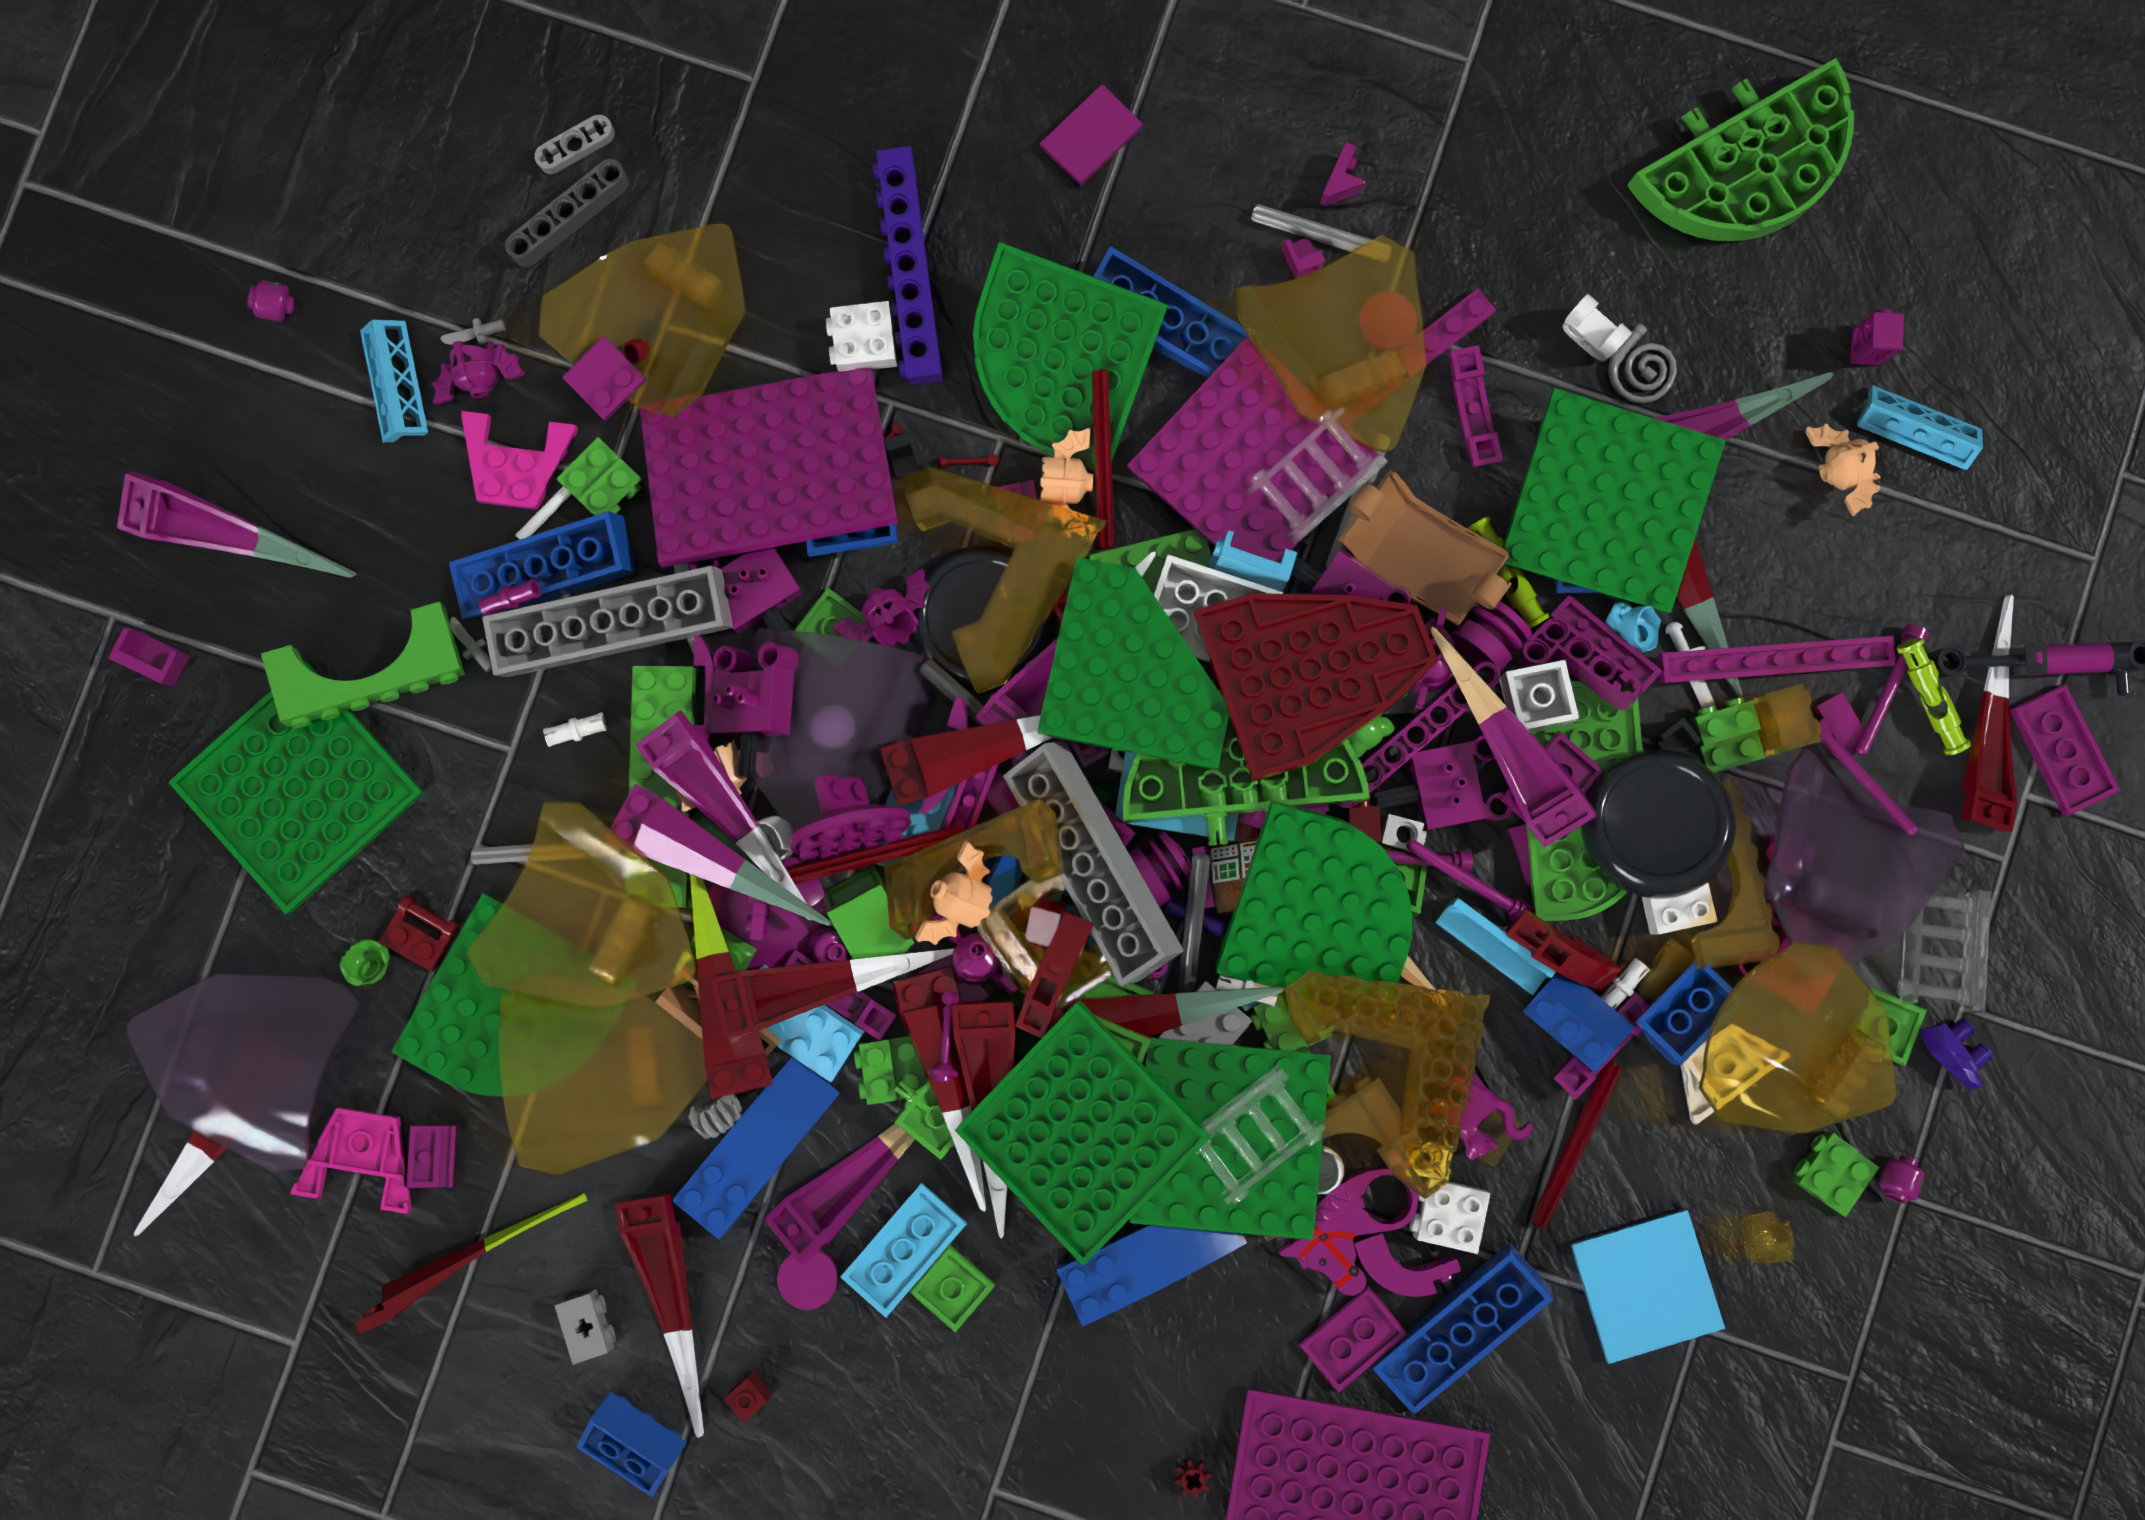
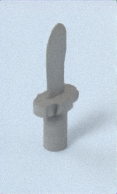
M478 318L472 320L473 328L441 336V341L445 344L453 345V342L458 340L465 342L477 338L478 343L481 345L486 343L485 336L506 331L502 319L482 325Z
M452 617L450 620L451 630L467 648L462 655L466 660L474 657L486 672L491 671L490 657L483 650L487 645L486 641L482 638L476 642L457 618Z

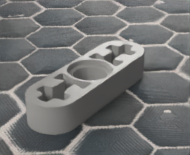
M594 115L540 145L535 152V161L543 172L548 174L557 173L610 143L615 135L614 127L607 117ZM601 125L605 133L599 135L595 128L596 126ZM584 132L588 133L592 142H588L587 138L583 134ZM572 138H580L582 140V146L577 151L567 149V144ZM559 146H561L567 156H562L558 149ZM550 153L553 156V163L549 164L546 161V154Z

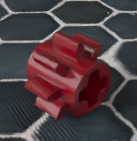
M1189 1456L1187 1458L1188 1463L1184 1466L1176 1465L1181 1476L1173 1478L1174 1484L1183 1485L1181 1488L1182 1496L1189 1492L1193 1493L1195 1499H1198V1492L1202 1489L1209 1491V1486L1205 1479H1210L1212 1474L1211 1471H1203L1205 1465L1203 1459L1197 1464L1192 1462ZM1197 1473L1199 1480L1192 1479L1189 1483L1187 1475L1193 1476Z

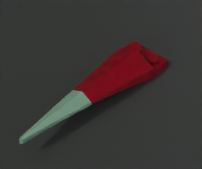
M1695 538L1676 599L1707 649L1729 648ZM1738 677L1725 678L1735 696L1742 697L1743 694Z
M1279 986L1185 993L1065 998L1060 1000L1047 1032L1078 1001H1081L1094 1015L1150 1037L1284 991V988Z

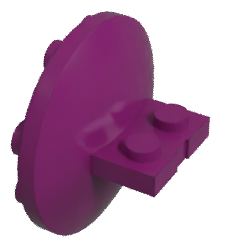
M822 775L814 779L821 815L796 830L789 837L791 850L800 854L801 859H810L818 855L821 856V859L839 855V852L880 845L882 841L892 842L903 838L902 832L911 825V817L906 809L888 805L869 804L863 778H839L838 776Z
M792 855L785 860H781L786 870L789 867L804 864L803 861ZM753 863L755 867L761 870L755 863ZM819 878L795 884L807 905L827 918L823 901L825 891ZM713 883L709 892V898L719 926L757 949L748 966L750 969H760L763 965L769 968L784 967L795 949L807 956L809 954L807 949L808 940L811 934L816 929L825 926L817 921L808 920L801 915Z

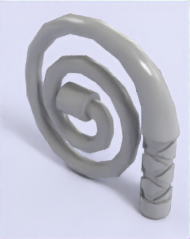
M1638 323L1631 331L1632 334L1610 357L1608 374L1610 383L1620 396L1629 402L1644 404L1656 401L1666 394L1672 387L1677 374V367L1672 352L1663 345L1649 343L1639 346L1626 359L1625 373L1630 384L1639 390L1650 391L1661 386L1665 380L1667 373L1665 361L1660 356L1647 354L1641 358L1638 363V369L1641 372L1640 375L1650 382L1657 373L1649 366L1646 367L1645 364L1648 361H1655L1660 367L1657 380L1652 384L1645 385L1638 382L1633 376L1632 363L1641 352L1647 350L1660 351L1666 356L1670 364L1668 380L1658 392L1650 396H1634L1623 388L1618 379L1617 370L1619 364L1630 351V348L1647 331L1645 326Z

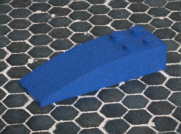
M1111 246L1102 254L1091 274L1093 277L1168 304L1169 306L1153 350L1208 378L1246 337H1249L1256 345L1261 338Z
M609 511L449 562L461 616L464 620L484 616L479 607V600L481 598L496 594L505 586L514 587L530 579L536 580L539 584L541 596L520 603L519 607L582 591L637 573L624 516Z
M791 1057L773 1078V1085L767 1086L672 1200L718 1240L726 1235L840 1094L824 1078L794 1057Z
M1141 1224L1111 1238L1084 1266L1073 1256L1058 1263L1056 1270L1083 1327L1190 1275L1245 1245L1247 1242L1242 1233Z
M1509 1242L1421 1318L1407 1332L1408 1335L1387 1351L1372 1369L1412 1414L1415 1415L1553 1301L1552 1288Z

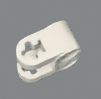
M1587 294L1567 316L1562 327L1566 334L1593 358L1604 362L1617 351L1632 332L1622 323L1618 327L1615 326L1596 309L1599 303Z

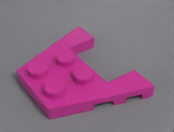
M462 411L461 416L476 501L484 504L538 510L554 479L553 475L560 461L564 460L568 452L567 448L572 438H575L578 432V427L572 424L549 422L544 452L487 445L491 416L489 414Z
M344 1107L336 1108L317 1142L319 1143L312 1157L307 1160L298 1182L291 1189V1194L316 1199L321 1198L328 1167L385 1177L386 1181L380 1209L404 1214L411 1213L412 1206L410 1191L407 1188V1167L400 1117Z

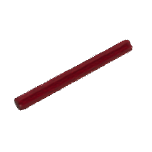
M1095 369L1092 371L1097 538L1100 548H1110L1114 546L1109 374L1106 369Z
M956 825L792 866L787 869V872L794 884L961 843L964 841V833L962 827Z
M1608 1062L1603 1067L1530 1218V1223L1540 1229L1547 1228L1619 1078L1622 1068L1612 1062Z

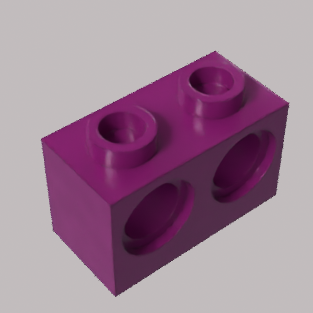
M1890 309L1876 310L1853 328L1851 364L1880 366L1903 349L1904 314H1894Z

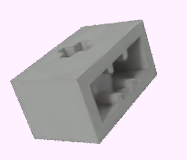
M597 1289L561 1300L554 1305L572 1365L604 1355L614 1348L613 1343L616 1342L615 1332L612 1325L607 1324L604 1315L607 1312L606 1303L603 1296L598 1295ZM582 1323H592L593 1328H583Z

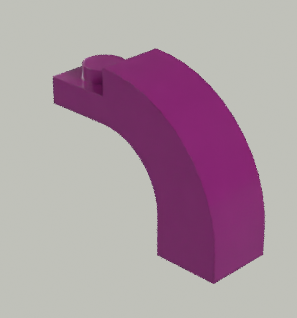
M1382 1232L1364 1234L1353 1238L1356 1257L1366 1272L1381 1286L1400 1295L1422 1297L1436 1294L1433 1281L1437 1280L1438 1283L1447 1282L1455 1278L1454 1273L1461 1271L1458 1260L1453 1255L1416 1267L1402 1265L1392 1258Z

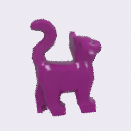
M1464 1065L1446 1085L1451 1091L1458 1090L1462 1094L1463 1098L1455 1107L1447 1101L1436 1097L1426 1107L1429 1113L1440 1114L1450 1130L1463 1139L1466 1147L1465 1154L1472 1160L1484 1156L1492 1148L1497 1149L1499 1147L1488 1133L1477 1127L1484 1118L1495 1110L1502 1113V1126L1506 1134L1511 1138L1523 1140L1533 1132L1531 1122H1527L1520 1128L1516 1127L1514 1124L1515 1111L1509 1102L1487 1089L1480 1078Z

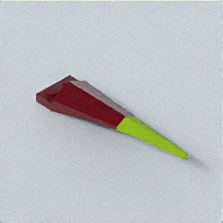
M690 874L704 1066L711 1099L771 1086L773 1082L770 1067L759 1032L724 1039L710 979L735 973L736 970L703 878Z
M585 1193L382 1285V1302L361 1312L363 1318L355 1322L358 1333L361 1334L401 1314L439 1283L492 1248L559 1213L588 1201Z

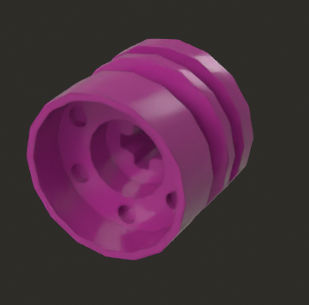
M1501 601L1498 602L1493 610L1478 604L1479 607L1475 606L1470 611L1475 622L1464 619L1450 636L1457 643L1456 646L1471 661L1474 663L1478 661L1493 663L1501 672L1512 660L1508 649L1519 651L1523 647L1522 642H1527L1531 638L1532 632L1524 620ZM1482 667V669L1489 672L1488 668Z
M1164 830L1156 834L1162 847L1158 848L1151 838L1146 841L1151 852L1148 856H1145L1137 847L1128 852L1159 907L1171 900L1166 886L1171 883L1177 891L1183 892L1184 887L1179 878L1183 876L1189 884L1191 863L1179 844L1169 837Z

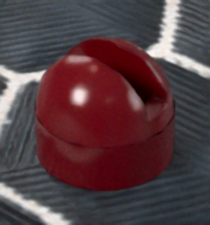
M634 338L624 344V353L631 363L638 364L649 356L650 347L647 341Z

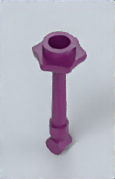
M944 992L942 1001L945 1003V1007H943L942 1016L944 1021L940 1063L929 1069L928 1074L933 1075V1081L951 1083L952 1077H958V1072L948 1064L953 1024L952 1004L958 1003L959 996L957 993Z

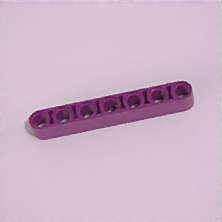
M1478 661L1470 665L1476 673L1484 666L1488 668L1490 677L1485 683L1491 689L1499 682L1500 671L1493 663ZM1456 679L1428 701L1422 710L1419 709L1360 760L1363 769L1370 765L1375 769V777L1367 781L1369 793L1470 708L1466 699L1461 703H1457L1454 699V691L1459 687ZM1440 706L1444 711V717L1440 722L1435 723L1432 721L1430 714L1433 708ZM1413 726H1418L1421 730V737L1416 742H1410L1407 736L1409 729ZM1390 746H1395L1398 749V757L1392 762L1386 761L1384 756L1385 750ZM1358 803L1339 805L1341 807L1350 808L1357 805Z

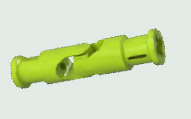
M1489 516L1467 528L1503 548L1504 540L1502 537L1498 538L1489 523L1491 521ZM1504 564L1496 575L1503 578L1506 582L1517 577V590L1509 587L1505 596L1512 608L1518 610L1528 627L1531 629L1550 618L1548 613L1544 614L1535 599L1537 595L1521 569Z
M1923 638L1908 640L1897 646L1896 649L1898 653L1903 654L1909 667L1907 673L1913 685L1920 692L1921 703L1935 733L1940 734L1945 745L1943 749L1945 755H1954L1965 751L1972 744L1969 739L1965 738L1960 728L1961 720L1947 690L1939 684V672L1934 661L1929 660L1925 652ZM1943 700L1946 701L1948 706L1946 710L1938 712L1930 708V706H1938Z

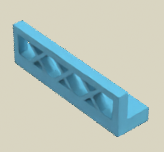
M371 320L360 332L383 442H395L401 436H425L428 433L406 322ZM385 329L398 330L400 341L397 345L386 337ZM394 354L405 364L403 373H400L392 366L391 358ZM400 382L410 390L411 398L408 402L398 394L397 386ZM406 410L416 418L417 427H405L403 414Z
M1874 385L1868 391V404L1857 419V426L1965 470L1970 467L1983 448L1981 428Z
M1459 898L1451 899L1434 922L1531 995H1534L1545 978H1552L1556 972L1531 957V952L1508 937L1505 932Z

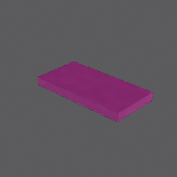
M2066 684L2009 709L2063 817L2072 815L2121 791Z

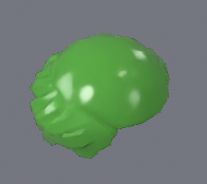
M360 940L359 943L351 945L350 950H347L345 956L341 957L340 970L349 984L355 986L373 984L381 980L386 973L389 961L388 949L375 940Z

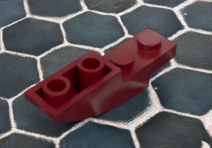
M1525 908L1505 929L1508 937L1531 951V957L1559 974L1593 989L1604 991L1622 970L1621 966L1574 935L1569 938Z
M1068 911L1065 912L1024 999L1025 1003L1016 1021V1027L1039 1038H1043L1046 1035L1094 923Z

